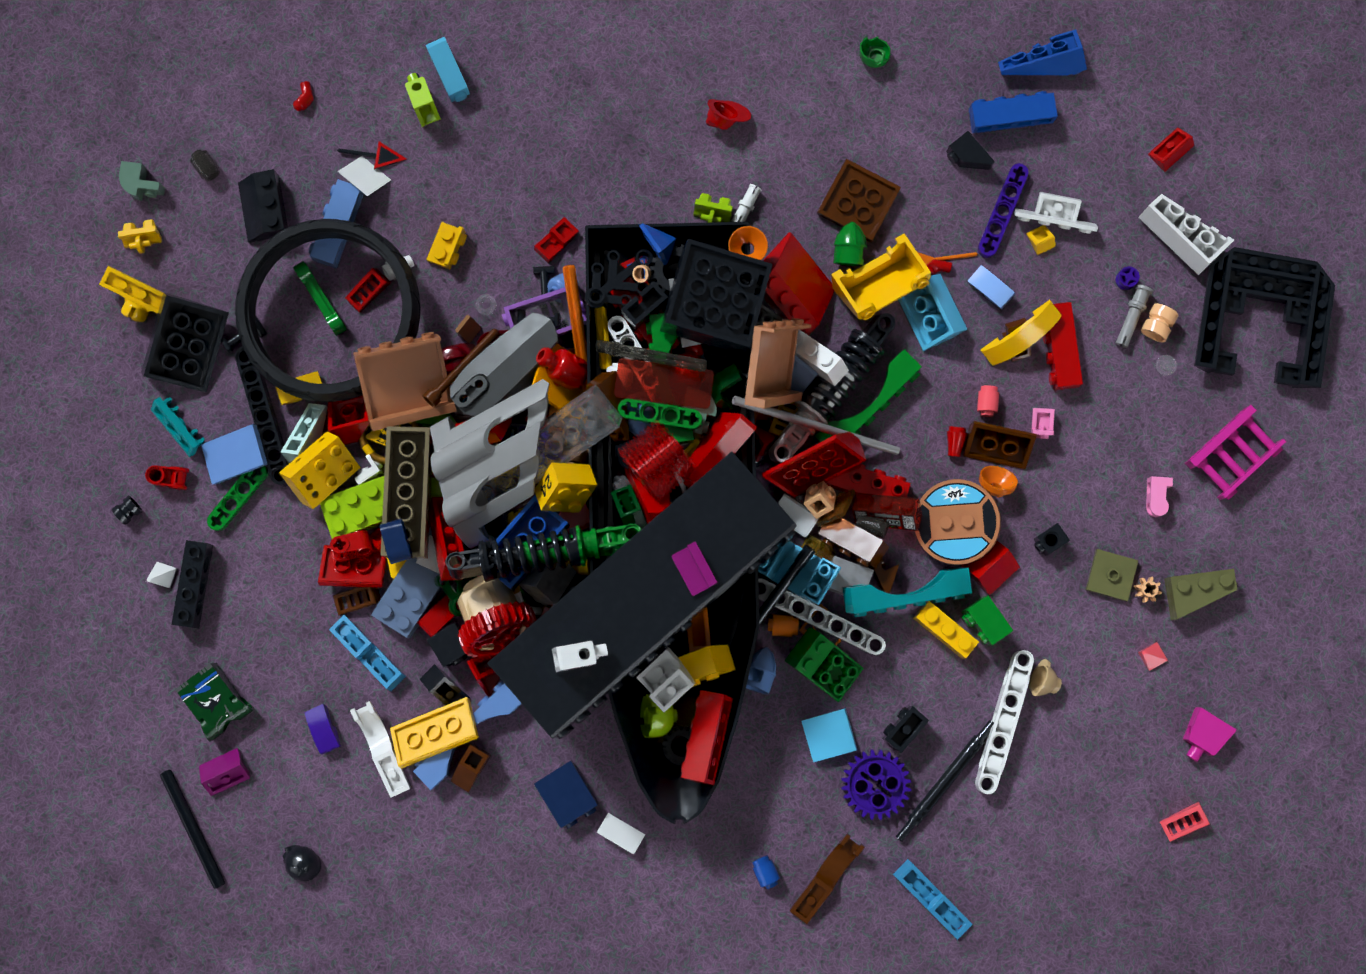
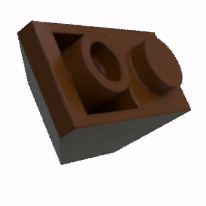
M471 744L459 762L451 782L469 792L491 757V754Z

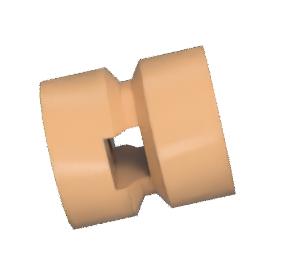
M1157 303L1152 306L1149 312L1150 319L1145 320L1141 333L1157 342H1166L1171 332L1169 327H1173L1179 315L1172 308Z

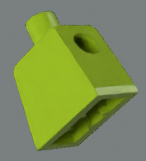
M418 73L408 75V82L405 83V87L421 126L441 120L425 78L419 77Z

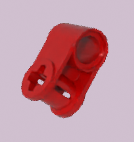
M154 465L146 470L145 478L155 486L187 490L185 483L190 469ZM161 471L162 476L160 480L154 481V473Z
M358 530L353 533L336 536L330 542L332 557L338 562L366 557L373 553L372 543L367 530Z

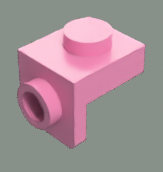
M1032 408L1031 433L1037 434L1036 438L1049 439V435H1054L1055 409Z

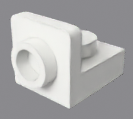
M369 454L365 457L371 464V467H365L357 473L358 476L354 479L358 485L384 474L381 470L383 465L374 461Z

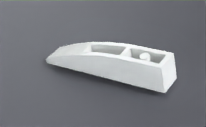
M762 305L756 326L763 325V322H773V320L782 321L783 318ZM798 330L795 355L815 370L819 376L836 386L849 371L842 358L801 330Z

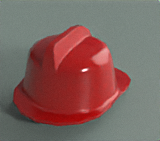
M708 100L709 111L706 120L708 126L727 130L735 122H747L751 119L750 111L737 102Z

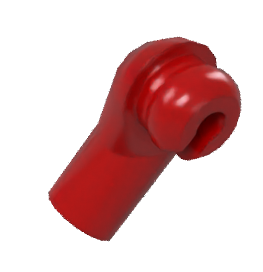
M309 81L300 83L302 94L293 102V107L297 111L307 109L313 102L314 98Z
M933 259L926 266L930 270L931 275H935L938 271L950 273L952 262Z

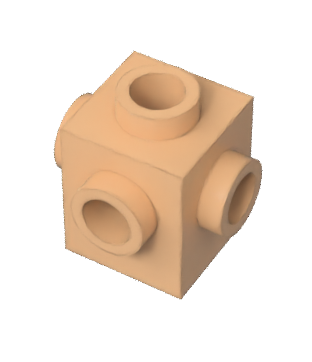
M824 481L812 484L806 490L804 505L818 519L834 509L836 493Z

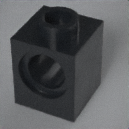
M1056 523L1034 538L1036 542L1034 546L1040 554L1043 553L1047 556L1069 542L1070 539L1061 526ZM1047 535L1054 538L1053 546L1046 544L1045 538Z

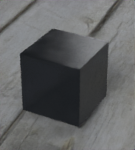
M457 623L451 624L427 639L443 668H448L451 665L456 666L468 658L459 642L458 631L461 628Z

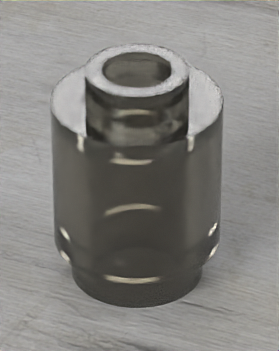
M200 149L191 155L190 163L202 179L208 182L220 174L219 166L207 150L202 151Z

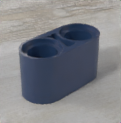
M397 519L380 524L390 564L413 558L403 520Z

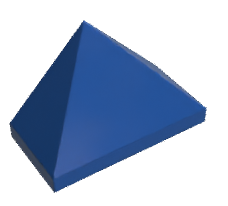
M640 224L639 227L652 249L664 265L668 264L676 238L646 224Z

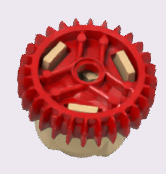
M483 575L466 583L457 601L465 622L458 631L459 642L464 653L473 658H482L483 656L488 658L490 655L496 656L537 620L532 607L524 602L519 603L514 592L499 579L485 582Z

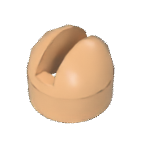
M638 265L633 269L632 274L635 281L642 283L648 281L652 273L648 266Z

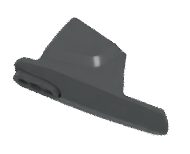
M531 313L495 340L462 370L450 388V397L465 415L474 417L532 385L538 367L536 361L538 352L544 347L552 349L559 342L557 330L552 320L544 315ZM482 381L483 386L481 388H478V383ZM468 396L467 401L462 403V398Z

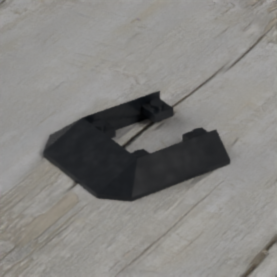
M1237 247L1232 248L1209 264L1194 366L1207 373L1214 372L1231 376L1235 374L1237 354L1219 351L1224 313L1242 315L1244 313L1246 297L1285 304L1282 322L1301 325L1296 364L1277 362L1274 383L1292 386V388H1321L1335 284L1317 261Z

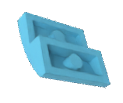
M846 708L802 720L813 762L858 750Z

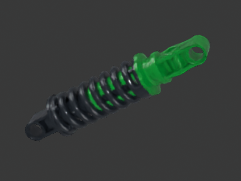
M628 524L598 530L592 528L590 531L582 532L580 526L576 525V527L569 528V533L567 529H562L561 536H557L554 530L549 532V538H545L542 532L538 533L537 540H533V536L528 534L526 535L525 542L521 541L520 536H516L514 538V547L510 546L508 538H504L502 540V549H499L496 540H492L491 544L490 541L483 542L482 540L479 541L478 549L450 553L445 563L450 576L454 579L460 580L483 575L485 582L501 577L508 578L510 570L514 576H519L522 568L527 575L532 573L533 567L539 573L544 571L545 565L550 571L555 570L557 563L560 568L565 569L568 566V561H570L571 567L586 566V560L589 558L600 559V556L613 555L630 540L628 539L630 536L636 535L641 528L636 524ZM461 564L460 567L453 568L454 565Z

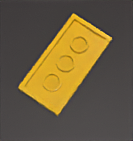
M468 697L390 728L397 764L401 769L479 738L471 702Z

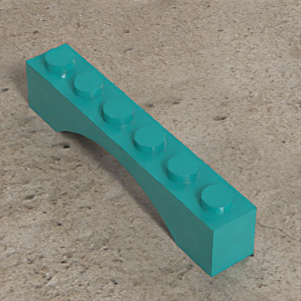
M967 567L940 570L925 586L906 594H889L878 590L870 584L842 587L846 613L854 614V617L866 616L868 611L873 610L874 613L887 612L886 608L893 607L894 610L906 609L907 604L923 606L926 605V601L933 600V603L945 602L947 597H952L953 600L963 599L965 594L972 593L970 573Z

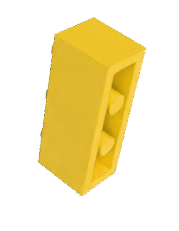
M927 601L926 605H923L913 617L915 621L962 659H966L979 643L978 640L930 601Z

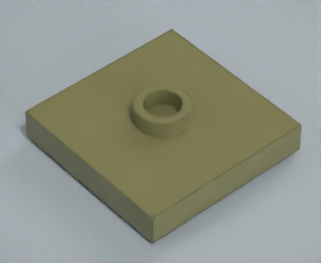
M1096 549L1085 590L1127 602L1138 560Z

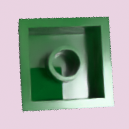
M989 595L981 597L961 611L963 614L961 619L968 628L971 626L973 629L978 630L977 636L984 645L987 643L988 646H992L1013 631Z

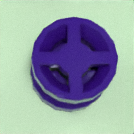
M1128 266L1124 267L1116 275L1115 281L1120 289L1130 290L1138 283L1140 275L1137 269Z

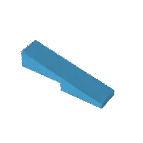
M343 615L329 629L387 690L392 691L406 677L346 615Z
M908 859L893 874L957 940L973 925Z

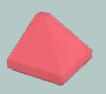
M1158 642L1138 652L1149 671L1168 661Z

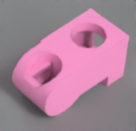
M1153 476L1147 478L1146 510L1151 517H1160L1168 512L1169 504L1166 500L1167 488L1173 486V478Z

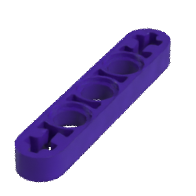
M1015 164L1010 169L979 242L978 253L984 258L994 256L1028 177V168L1023 164ZM1020 169L1021 174L1024 176H1020L1017 183L1013 182L1016 176L1014 172ZM1008 187L1014 188L1016 196L1008 197L1005 194V189ZM998 207H1007L1008 215L1001 216L997 211ZM993 224L1001 228V232L997 235L990 232V226ZM990 238L994 239L990 246L993 251L985 252V248L982 245L986 246Z

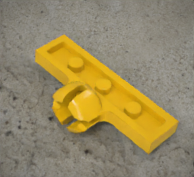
M111 266L107 267L99 285L125 298V303L121 309V313L125 317H132L131 319L136 322H144L149 312L153 311L158 314L164 292Z

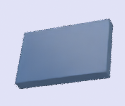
M251 424L201 444L211 483L215 485L268 465L256 424Z

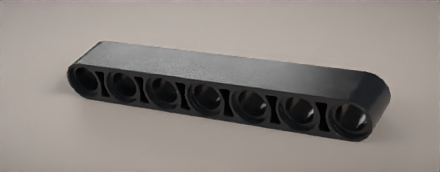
M241 347L235 353V360L254 424L258 428L268 464V471L271 480L275 484L287 487L288 484L285 480L281 482L278 480L279 472L289 463L281 454L284 442L266 381L250 360L243 362L246 352ZM252 373H256V380L249 382V376ZM262 392L263 398L261 401L255 402V395ZM264 412H268V419L261 422V415ZM270 432H274V439L270 442H267V434ZM279 451L281 454L280 459L273 462V454Z

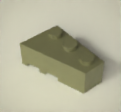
M1234 569L1164 578L1171 620H1177L1237 590Z

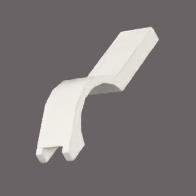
M371 701L366 702L367 706L358 710L353 708L350 712L366 737L372 759L391 798L409 790L411 786L403 769L398 767L390 737Z

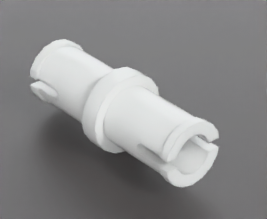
M749 185L744 198L738 203L739 207L731 222H738V220L739 222L746 221L750 211L754 210L755 207L753 205L762 191L759 187L755 189V185Z

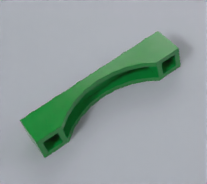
M664 313L649 315V322L645 323L647 335L652 336V343H649L650 356H655L656 364H652L653 377H658L659 385L655 386L656 398H661V404L679 407L670 391L667 380L668 357L678 336L660 331ZM674 410L668 411L665 419L668 422L675 421L677 419V412ZM681 412L682 419L679 424H683V420H688L690 425H692L691 418L684 417L685 412ZM665 426L666 432L670 433L669 435L674 437L676 441L678 440L680 445L694 443L693 430Z
M904 349L887 366L883 388L879 396L869 407L851 418L831 421L827 425L859 435L861 433L859 429L864 424L868 427L876 419L874 414L878 410L883 412L891 404L889 400L894 395L898 397L905 391L904 385L908 381L913 383L921 375L918 371L922 366ZM819 431L813 440L818 444L833 435Z

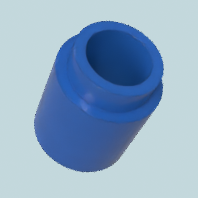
M768 855L752 862L754 866L752 869L760 887L765 886L766 889H770L778 885L777 880L780 879L773 860L769 859Z

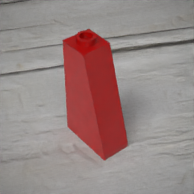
M720 412L707 434L691 455V461L697 469L695 471L692 469L693 467L689 469V476L685 477L686 479L683 484L690 488L731 451L735 454L756 430L757 426L743 414Z
M625 468L626 476L633 488L645 519L649 523L670 505V490L668 491V488L665 487L666 490L663 491V495L658 493L659 495L657 496L661 498L658 500L655 498L656 496L650 493V489L646 488L639 481L631 469L627 470Z

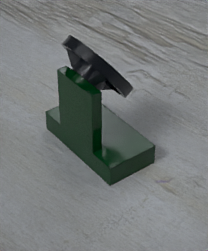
M749 358L741 359L738 366L734 362L718 374L711 369L704 374L715 404L724 412L728 413L733 410L726 390L736 383L742 389L747 388V383L743 385L742 381L748 378V369L745 367V362L748 363L749 367Z

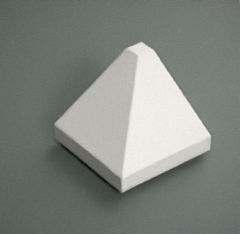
M156 562L147 581L171 588L178 568Z

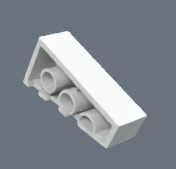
M1161 194L1138 218L1199 275L1234 239L1229 236L1226 238L1219 234L1218 229L1213 226L1211 228L1200 222L1201 218L1196 215H1189L1184 211L1185 208Z

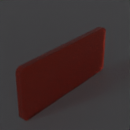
M620 359L618 361L614 395L617 398L708 409L714 373L712 370Z

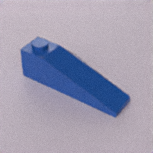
M1076 29L1051 37V43L1041 46L1039 43L1032 46L1033 49L1027 54L1019 52L999 61L1001 75H1075L1087 70L1083 47Z

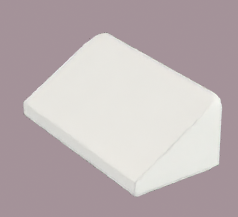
M784 494L778 504L796 523L797 526L794 531L803 537H807L818 519L805 506Z
M610 813L606 815L597 831L598 834L632 854H635L645 836L644 833Z

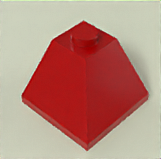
M363 395L345 401L328 402V432L338 436L344 445L358 442L369 425Z

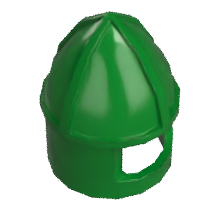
M850 222L843 226L836 236L833 264L863 266L865 262L862 258L863 249L867 248L866 237L855 222Z

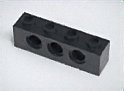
M186 540L171 625L199 629L213 545Z

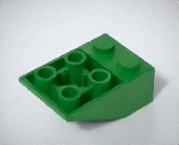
M811 627L808 628L784 660L837 702H840L864 669L824 635Z

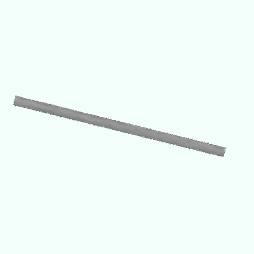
M734 396L732 399V404L830 435L849 432L773 407L763 409L744 405L745 399ZM852 433L860 439L862 445L894 455H898L900 452V448Z

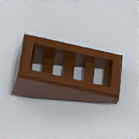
M357 587L333 595L338 616L376 605L381 600L378 588ZM359 592H362L364 603H361ZM351 594H353L356 606H353ZM344 596L346 598V602L348 605L347 609H345L342 600V597Z

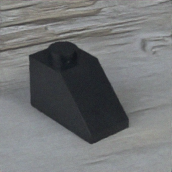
M969 131L949 145L946 151L948 159L953 164L963 168L989 170L995 163Z
M435 664L420 678V681L428 691L445 705L465 697L470 699Z

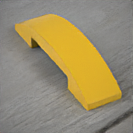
M1050 299L1032 312L1034 314L1032 318L1002 340H999L997 337L981 349V352L992 366L1020 354L1042 338L1058 322L1062 315Z

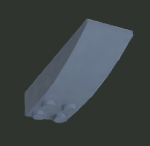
M431 526L429 528V536H432ZM415 558L406 560L371 616L410 639L419 626L417 622L429 611L442 590L434 582L435 577L440 574L417 564V559ZM440 578L439 582L441 585H443L444 581H441Z

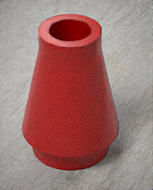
M949 426V431H947L948 456H961V451L968 434L966 433V428Z

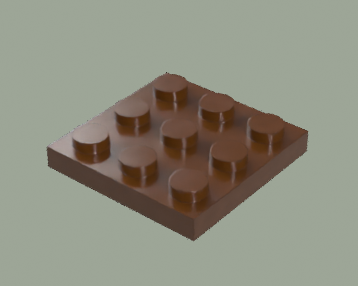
M846 159L817 214L842 228L850 222H855L861 228L866 240L872 243L901 187Z

